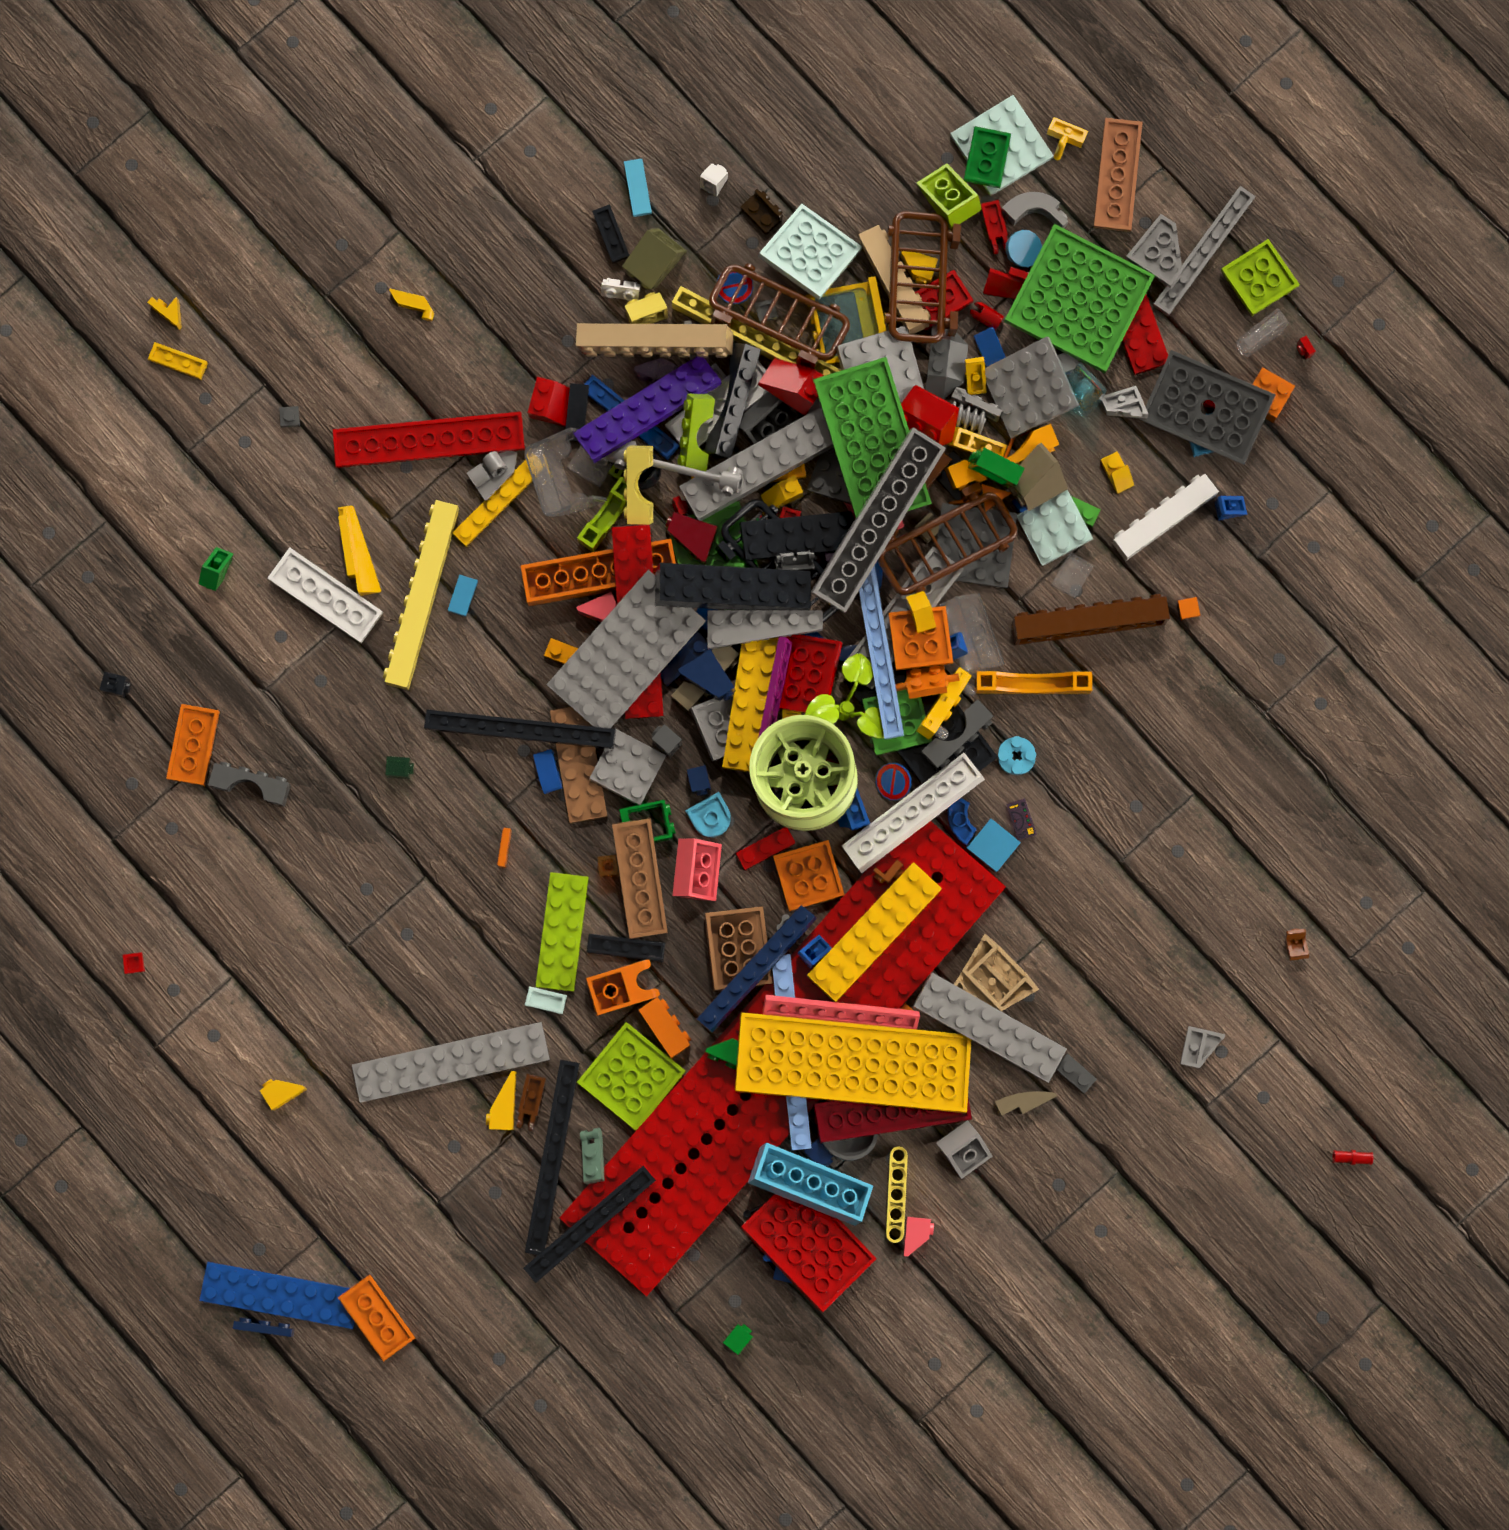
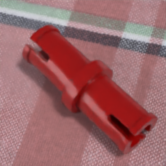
M1334 1150L1332 1154L1333 1163L1372 1165L1374 1160L1373 1152Z

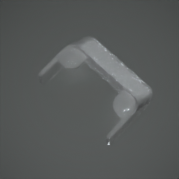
M570 427L529 445L525 450V458L541 509L548 517L581 512L607 501L606 497L594 495L587 497L584 493L577 492L572 494L561 460L570 455L572 448L569 440L575 438L573 433L577 432V428Z

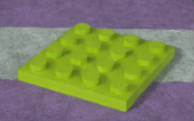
M626 1022L577 1083L634 1130H637L685 1074L686 1070Z

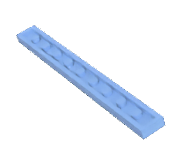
M874 565L861 586L859 594L884 738L891 739L904 736Z
M786 954L772 967L775 996L795 998L791 955ZM786 1096L792 1150L811 1149L806 1098Z

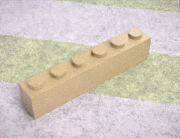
M877 225L858 234L860 245L889 298L891 246L887 241L889 238L884 229L881 230L880 226ZM898 269V282L913 283L910 277H906L905 269ZM897 286V300L922 302L918 293L915 294L912 289L913 287ZM897 304L896 313L899 318L931 319L928 310L923 309L921 305ZM902 322L903 326L906 325L909 334H915L929 327V324Z

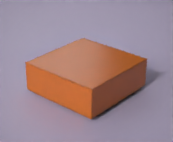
M1197 597L1177 601L1181 620L1200 617Z

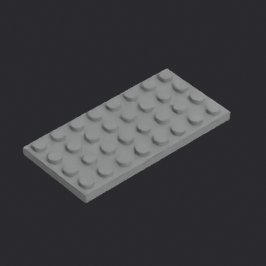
M648 570L546 685L593 727L611 728L706 620L692 608L655 606V575Z

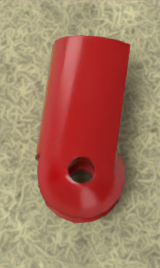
M983 302L974 303L982 311L979 313L970 309L971 316L987 327H993L996 331L1004 316Z

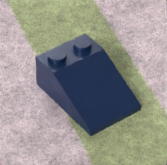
M699 631L690 638L661 671V680L666 687L681 677L678 672L679 668L710 650L708 649L707 641Z

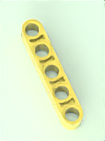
M900 1146L893 1148L889 1154L885 1234L886 1238L893 1243L900 1242L904 1236L908 1155L907 1151ZM901 1150L904 1158L901 1161H896L893 1158L894 1151ZM896 1169L903 1173V1177L899 1181L894 1180L892 1177V1172ZM894 1189H899L902 1192L900 1200H894L891 1197V1192ZM895 1208L901 1212V1217L898 1220H893L890 1216V1212ZM893 1228L900 1231V1237L896 1240L891 1239L889 1236V1232Z

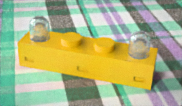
M960 667L953 673H959L960 681L949 682L947 693H941L917 729V732L928 740L933 735L942 740L946 739L949 733L947 729L941 726L943 720L946 722L951 716L952 712L950 709L952 706L956 707L961 700L959 695L961 692L968 696H973L976 693L975 686L968 682L972 675Z

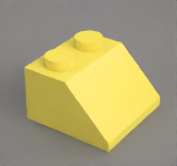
M655 292L649 293L641 300H630L624 306L630 324H653L668 318L667 306L660 292L656 294Z

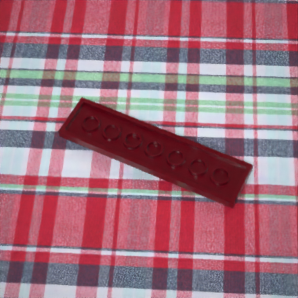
M969 1099L966 1113L843 1101L813 1104L819 1143L972 1120Z

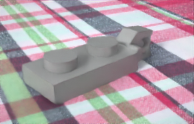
M955 388L951 399L962 403L965 408L970 406L972 411L976 408L978 414L984 411L985 417L995 422L999 421L1002 410L999 409L998 405L994 403L988 404L977 395H969L965 389Z

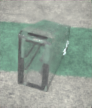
M1277 308L1237 340V349L1242 355L1245 354L1248 358L1284 333L1289 322L1280 309Z

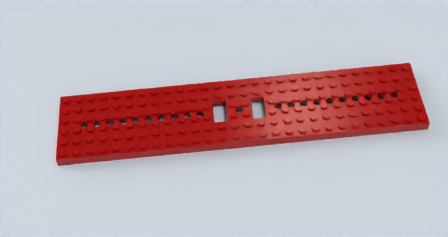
M928 822L870 866L791 955L795 998L833 1002L807 977L817 964L810 969L797 956V953L818 935L833 948L896 881L893 878L889 884L885 882L881 884L874 878L873 870L875 868L886 874L896 860L903 864L901 868L903 870L902 875L914 862L931 879L932 874L940 873L943 879L937 884L942 890L837 1001L838 1003L900 1009L1002 893L1006 886L933 822ZM773 976L772 984L764 985L741 1013L763 1015L765 996H775ZM740 1014L711 1046L732 1038L739 1040ZM707 1053L703 1054L604 1166L605 1181L589 1184L559 1217L571 1228L638 1169L644 1166L656 1181L585 1242L645 1296L649 1295L749 1181L759 1148L765 1143L779 1147L790 1134L786 1096L751 1093V1098L748 1101H743L740 1098L741 1092L735 1091L736 1070L725 1066L726 1062L719 1059L716 1062L707 1058ZM806 1098L807 1111L809 1112L813 1108V1104H816L820 1099ZM731 1104L738 1107V1113L733 1116L727 1113V1107ZM717 1119L725 1121V1128L723 1130H717L714 1127V1122ZM706 1133L710 1134L713 1138L709 1145L701 1142L702 1135ZM692 1148L698 1149L700 1153L699 1157L695 1160L690 1159L688 1156V1152ZM678 1163L686 1165L687 1170L684 1174H678L675 1171ZM665 1178L673 1180L674 1184L671 1189L663 1187L662 1182ZM653 1192L659 1193L661 1197L660 1202L657 1204H653L649 1200V1196ZM640 1207L646 1208L648 1212L647 1216L643 1219L636 1215V1211ZM626 1222L634 1224L635 1229L632 1233L624 1231L623 1226Z

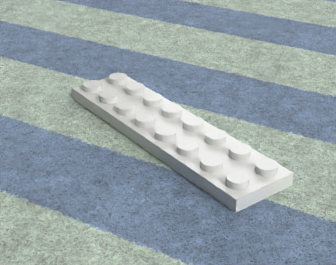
M962 753L870 825L849 839L842 847L860 872L863 873L985 779L967 755Z

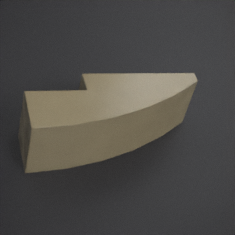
M1044 1091L1024 1092L1004 1097L993 1103L1000 1116L1016 1108L1023 1114L1057 1097V1095L1053 1092Z

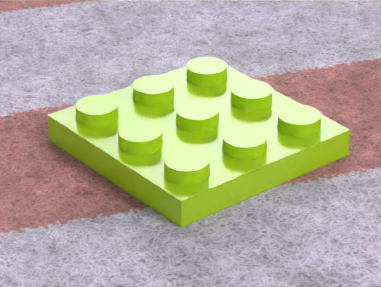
M1269 239L1220 270L1251 316H1254L1300 285Z

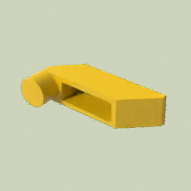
M389 289L399 307L423 312V320L433 321L434 312L424 296Z

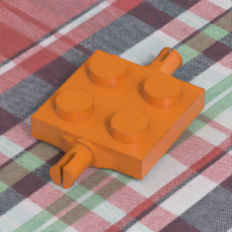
M944 665L908 670L906 671L907 679L905 682L895 685L897 691L907 690L909 699L947 693L949 682L960 681L959 673L947 675Z

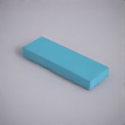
M643 160L624 161L633 217L652 214Z

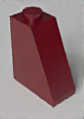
M674 512L673 516H669L665 527L668 528V534L698 562L706 565L717 533V526Z

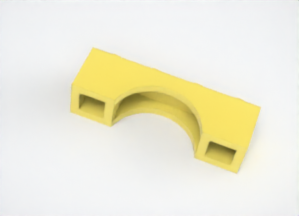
M630 445L624 451V462H627V469L624 470V481H627V488L624 490V499L627 500L624 518L627 519V524L650 525L653 523V503L642 496L638 481L641 473L653 465V446Z

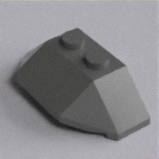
M937 325L932 326L931 336L937 334ZM945 329L944 337L941 341L930 344L925 390L943 400L965 381V359H967L968 344L957 333L955 337L947 336V329Z

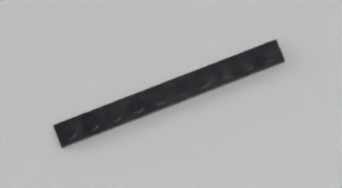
M426 710L424 724L425 730L614 749L616 729L437 710Z
M560 1060L525 1253L539 1255L546 1249L580 1063Z

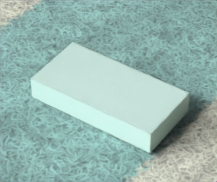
M529 986L525 1006L563 1015L567 995Z

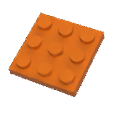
M946 606L932 607L936 628L917 633L910 610L888 613L896 670L953 664Z
M829 840L773 856L789 912L797 910L801 905L807 907L845 895Z

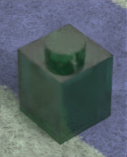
M387 756L385 776L387 778L410 779V774H414V763H411L412 760L408 757Z

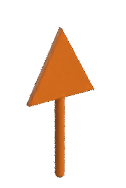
M982 484L983 494L988 492L994 493L1001 500L1011 494L1010 492ZM963 500L951 501L948 504L956 505L966 502H963ZM992 500L984 502L985 512L996 505Z

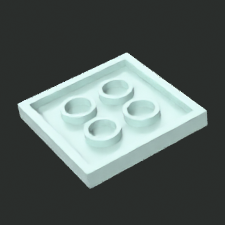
M1068 489L1030 511L1025 510L1017 515L1042 566L1093 540Z

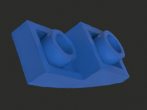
M552 749L534 754V761L543 793L546 794L562 789L560 774L556 767Z

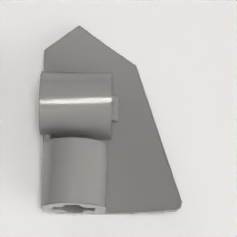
M496 451L490 452L483 458L482 464L480 463L467 472V475L485 501L515 472L517 452L507 451L499 454Z

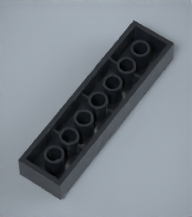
M659 563L655 568V606L723 610H810L811 571Z

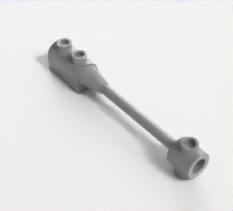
M628 442L597 463L607 465L608 461L613 462L616 468L624 470L627 466V462H624V451L630 445L637 446L636 442ZM653 459V467L719 483V489L722 490V494L731 497L733 493L739 494L743 486V472L737 467H729L727 471L724 470L721 475Z

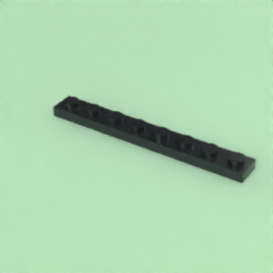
M642 1166L523 1269L537 1283L656 1181L654 1177Z

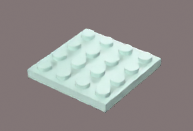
M1014 95L950 133L951 138L967 161L975 126L1011 133L1000 189L984 186L990 197L1054 157Z
M801 204L761 250L758 257L813 297L820 300L861 251L862 246Z

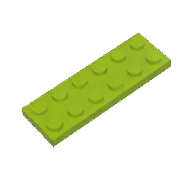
M550 872L536 980L537 988L575 991L589 881L587 876Z

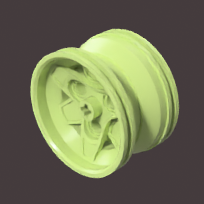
M795 715L781 719L769 726L760 735L751 753L750 777L759 803L764 811L782 826L800 831L824 828L842 817L854 800L858 775L852 748L844 734L832 723L822 718L810 715ZM810 740V743L804 749H801L794 742ZM829 749L834 753L839 764L826 761ZM778 752L782 763L770 767L774 756ZM791 754L799 756L796 761H790L788 758ZM822 768L828 769V773L825 776L819 775L818 771ZM838 785L836 791L831 796L827 786ZM794 786L800 788L797 794H792L790 790ZM771 788H783L781 801L774 795ZM806 800L813 806V808L800 809Z

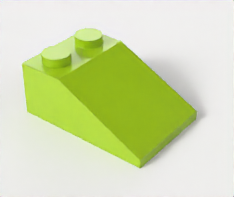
M947 163L917 182V186L937 214L946 219L950 229L953 224H961L982 210L978 194Z

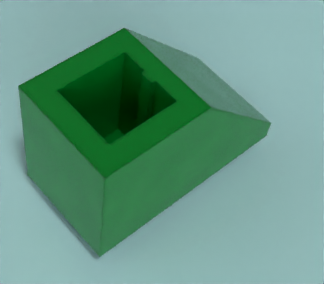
M732 1038L708 1047L705 1051L708 1054L707 1058L716 1062L719 1059L726 1062L725 1066L736 1070L738 1040Z

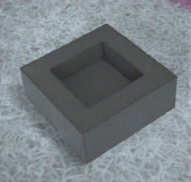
M773 299L755 303L759 323L762 322ZM775 306L767 321L778 319Z
M298 406L279 408L281 428L300 426Z

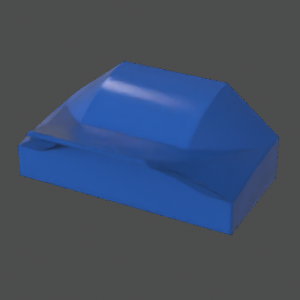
M858 788L852 804L845 814L838 819L840 827L855 830L870 825Z

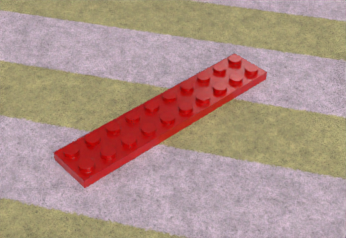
M521 411L333 429L336 468L488 454L493 451L499 453L525 450Z
M650 525L612 527L617 604L648 570L653 573ZM661 672L625 711V719L664 716Z

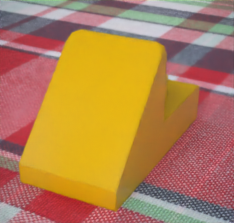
M176 297L169 306L161 299L150 298L147 302L150 308L180 330L182 325L178 298Z
M984 357L965 359V381L969 395L987 393Z
M1118 451L1100 460L1117 494L1134 486L1128 465H1124Z

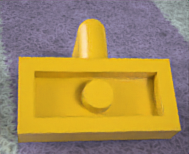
M1054 117L1047 131V135L1060 139L1054 159H1061L1066 143L1081 148L1088 131Z

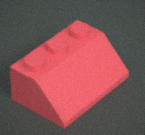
M695 838L678 839L672 896L716 901L722 844Z

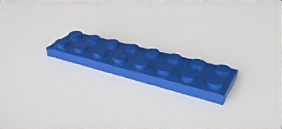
M207 1262L199 1301L354 1329L355 1321L338 1299L340 1295L350 1289L348 1287Z

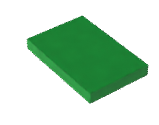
M974 127L964 175L965 182L1000 189L1011 133Z

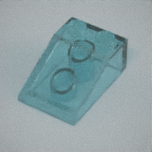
M1080 362L1068 376V381L1079 403V406L1074 408L1073 411L1078 416L1082 415L1085 418L1101 404L1107 389Z

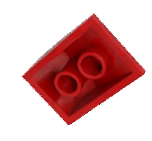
M774 358L757 385L798 412L806 415L818 397L813 379L824 375L813 368Z

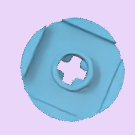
M1019 736L1009 738L1001 744L998 750V763L1002 770L1008 774H1025L1031 770L1035 763V748L1025 738ZM1015 751L1017 753L1019 751L1021 753L1020 757L1022 759L1020 761L1018 759L1014 761L1012 759V752Z

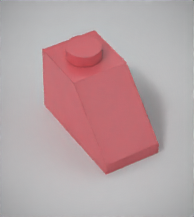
M609 592L576 608L580 615L602 622L617 606L612 592Z
M906 1218L903 1256H909L929 1239V1235H933L934 1223H931V1219Z

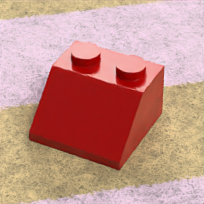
M537 377L527 412L529 418L565 427L570 388L559 382Z

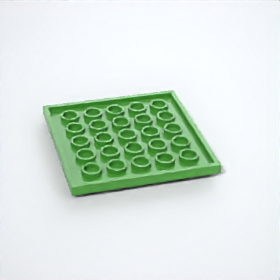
M1054 224L1004 322L1038 340L1049 337L1054 348L1106 373L1155 275Z

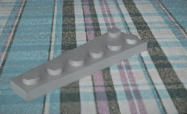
M708 610V649L769 640L779 636L788 637L823 631V610Z

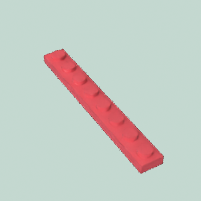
M773 995L765 996L763 1015L916 1030L920 1018L919 1011Z

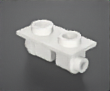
M603 279L601 296L628 301L633 299L639 300L641 284L624 281L623 286H621L620 280Z

